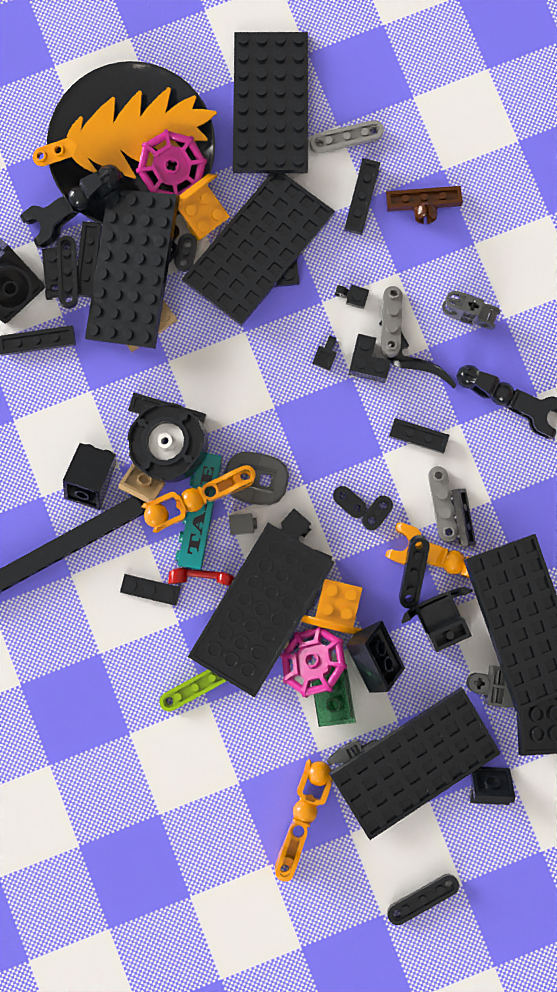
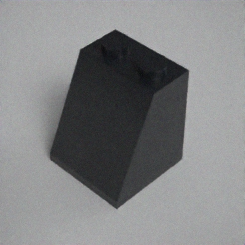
M79 443L63 478L64 499L101 510L116 465V454L110 450L95 448L91 444Z

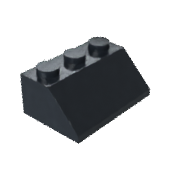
M378 621L355 633L346 644L369 693L389 692L404 671L405 666L383 621Z

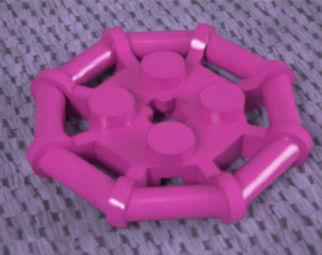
M165 129L163 133L148 142H143L136 173H139L149 192L177 194L179 196L202 179L207 159L203 157L193 136L189 137ZM166 140V146L158 151L153 149V147ZM170 140L185 144L182 148L170 145ZM188 147L191 149L196 160H190L186 153ZM149 152L154 155L152 166L146 167ZM169 161L177 163L175 166L176 170L172 171L166 168ZM197 165L195 178L193 180L189 176L191 166ZM153 171V173L155 174L156 178L158 179V182L155 185L153 184L147 172ZM186 180L191 183L178 192L177 186ZM161 184L172 186L174 193L158 188Z
M319 626L301 632L296 631L284 652L280 654L284 684L290 685L305 698L326 691L331 692L342 672L347 669L342 638L336 637L325 628ZM315 636L314 640L304 642L305 638ZM321 637H324L331 643L325 646L321 643ZM298 643H299L300 645H299V647H298V648H299L298 652H297V653L295 652L293 655H291L292 652L294 651V649L296 648V646H297ZM334 649L336 650L337 662H332L331 651ZM312 656H314V658L316 659L314 665L309 664V661L312 659ZM290 660H293L294 670L292 672L290 668ZM331 667H336V669L327 681L325 676L330 673ZM301 676L304 679L303 685L297 682L295 677ZM321 680V685L310 687L312 681Z

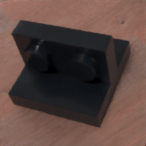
M480 767L470 774L472 782L469 796L470 803L510 805V803L515 802L510 768Z

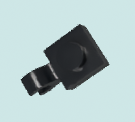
M337 285L335 296L346 298L347 305L364 309L369 290L355 285H351L349 290L346 287Z
M329 335L325 348L322 346L318 347L312 362L313 365L330 371L337 352L332 351L336 342L335 337Z

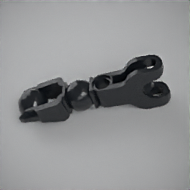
M112 164L104 165L99 171L82 178L80 186L73 187L68 195L64 194L45 208L31 206L20 215L23 223H40V233L34 238L36 247L43 249L56 242L60 237L61 228L64 224L79 214L80 210L87 209L92 201L103 200L111 189L119 186L124 176L123 172Z
M464 365L458 370L456 375L457 381L463 388L472 390L484 399L491 398L497 405L506 406L505 408L526 418L530 429L535 434L546 439L555 438L557 431L548 424L547 415L550 411L557 413V397L551 396L545 399H538L519 389L514 390L509 383L500 382L497 376L479 371L473 365Z

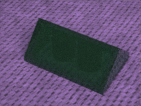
M331 667L330 673L325 676L327 681L336 669V667ZM346 669L342 672L331 692L326 691L314 694L319 727L356 723L348 670ZM321 680L311 682L312 687L322 684Z

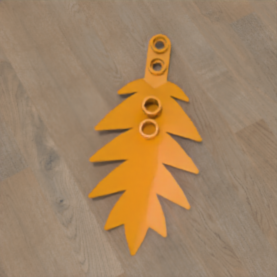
M168 87L147 107L142 115V92L138 91L114 121L115 97H111L94 113L83 128V117H79L70 128L66 139L37 148L33 153V161L36 165L44 167L72 157L80 166L94 173L97 170L90 162L92 160L101 166L112 164L123 172L124 176L136 179V175L122 152L139 162L143 142H148L163 133L165 129L185 136H193L194 141H207L208 138L198 127L217 115V112L206 109H193L197 98L195 95L181 101L166 112L171 88ZM166 140L156 145L154 148L160 150L161 148L166 146ZM170 140V145L180 147L176 141ZM61 147V152L57 154L58 148ZM149 152L147 167L152 166L154 155ZM43 153V159H39L40 155Z

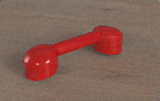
M175 568L169 572L168 584L186 583L188 577L217 579V583L230 586L235 577L227 572Z

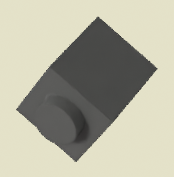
M252 513L229 515L231 536L254 534V529H257V518H253Z

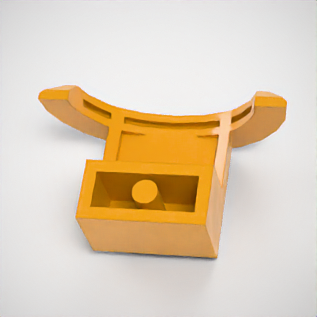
M208 173L179 195L178 212L186 221L187 229L195 236L197 241L230 218L207 185L218 176L217 174Z
M325 579L322 584L316 616L303 615L300 622L354 635L362 630L361 628L353 627L362 587Z

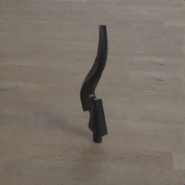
M401 331L399 353L392 358L386 357L387 360H391V364L399 368L421 370L437 375L454 389L456 384L440 366L427 360L408 357L402 354V350L408 349L409 344Z

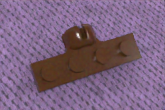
M461 186L386 191L387 212L412 210L415 215V221L419 224H424L423 217L425 216L427 224L433 223L437 219L438 208L457 207L463 204Z

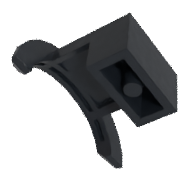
M458 587L434 596L406 611L401 622L402 624L406 623L417 615L432 649L435 652H439L472 636L453 598L465 596L473 592V590L466 587Z

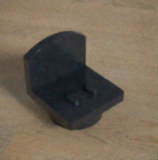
M0 239V320L6 324L43 291L45 285L13 249Z

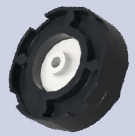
M171 402L159 405L154 404L144 409L130 426L127 436L130 451L128 453L133 464L146 475L160 482L172 483L189 478L205 460L208 451V435L203 423L183 406Z

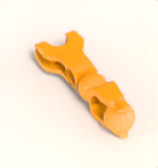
M245 465L206 483L202 488L200 486L198 489L188 488L183 491L181 496L175 492H169L153 501L146 502L141 506L146 509L144 511V520L147 525L154 528L152 533H158L167 527L184 521L187 511L197 512L204 504H207V501L212 502L250 487L255 479V470L251 466ZM246 474L249 476V479L242 480L241 475ZM207 488H214L216 494L213 497L206 496L205 490ZM175 499L176 508L180 510L181 514L168 520V510L162 503Z
M401 522L396 523V531L407 538L408 545L412 537L421 535L418 528ZM429 542L430 548L427 564L439 568L443 567L449 574H460L462 577L470 578L463 560L466 559L463 553L457 550L448 551L449 549ZM408 546L403 551L388 550L385 557L405 565Z
M310 759L306 761L304 772L297 787V794L300 800L293 807V823H291L275 863L276 877L280 881L287 882L293 878L307 837V827L310 828V824L317 817V806L323 805L327 800L333 780L329 775L331 768L323 761L313 763ZM307 778L314 786H324L320 798H314L312 794L306 795L303 793ZM298 825L304 828V832L300 836H296L293 833L294 827ZM287 865L289 868L286 871H282L281 867Z

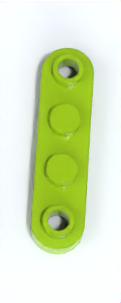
M207 669L162 694L159 700L160 706L165 711H173L225 683L226 680ZM169 697L173 699V704L171 705L166 702Z

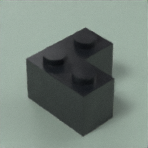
M363 334L357 335L348 375L381 383L386 382L391 360L373 356L377 338Z

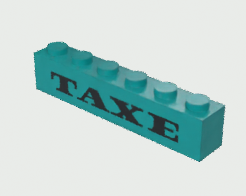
M207 453L205 460L195 471V475L191 476L190 486L197 489L199 486L202 488L206 483L219 478L223 457ZM209 487L205 490V495L208 497H213L216 494L214 488ZM207 501V504H204L197 512H188L185 520L182 521L185 524L184 531L180 532L179 542L182 543L181 550H177L175 557L178 566L202 570L215 501Z

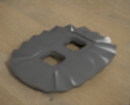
M240 452L229 460L225 474L245 465L251 466L255 470L253 484L246 489L230 494L233 498L250 504L272 505L279 502L285 495L289 473L287 466L280 459L263 453ZM262 474L272 476L269 487L259 484Z

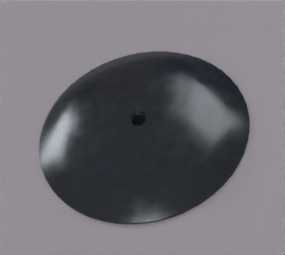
M138 61L112 63L87 73L77 80L62 96L49 123L47 145L66 139L70 128L79 117H83V128L94 113L111 97H115L114 121L138 91L142 92L141 115L168 87L171 88L166 112L181 101L194 95L197 98L193 109L207 110V108L190 84L166 68ZM211 119L198 127L208 140L195 141L203 157L207 159L203 177L211 173L215 157V133ZM176 141L177 144H178L181 148H182L183 145L185 144V143H181V142ZM61 147L58 148L57 154L61 152ZM188 147L186 153L190 160H196L191 149ZM122 152L136 175V179L123 176L119 186L114 189L149 192L139 173H136L139 162ZM72 157L49 165L53 179L63 195H68L73 187L80 186L82 178L93 173L80 166ZM90 160L95 169L99 171L102 166ZM169 161L166 168L174 171L176 170L175 166L177 163ZM197 165L191 166L189 176L193 180L195 178ZM153 171L147 172L155 185L158 182ZM186 180L177 186L178 192L191 183ZM161 184L158 188L174 193L172 186ZM107 196L101 201H92L91 205L87 209L80 210V213L103 225Z

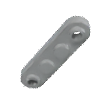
M372 120L316 133L311 138L310 146L313 152L322 154L377 141L383 135V125L379 121ZM375 130L377 133L372 134L370 131ZM317 143H322L323 146H322V147H318L316 144H317Z
M395 286L385 289L382 302L380 350L384 356L389 358L395 357L401 347L403 294Z
M436 466L428 473L439 538L444 542H451L457 538L458 528L454 520L455 511L451 502L449 478L446 469ZM435 473H441V479H437ZM446 529H450L452 531V534L450 536L446 535Z

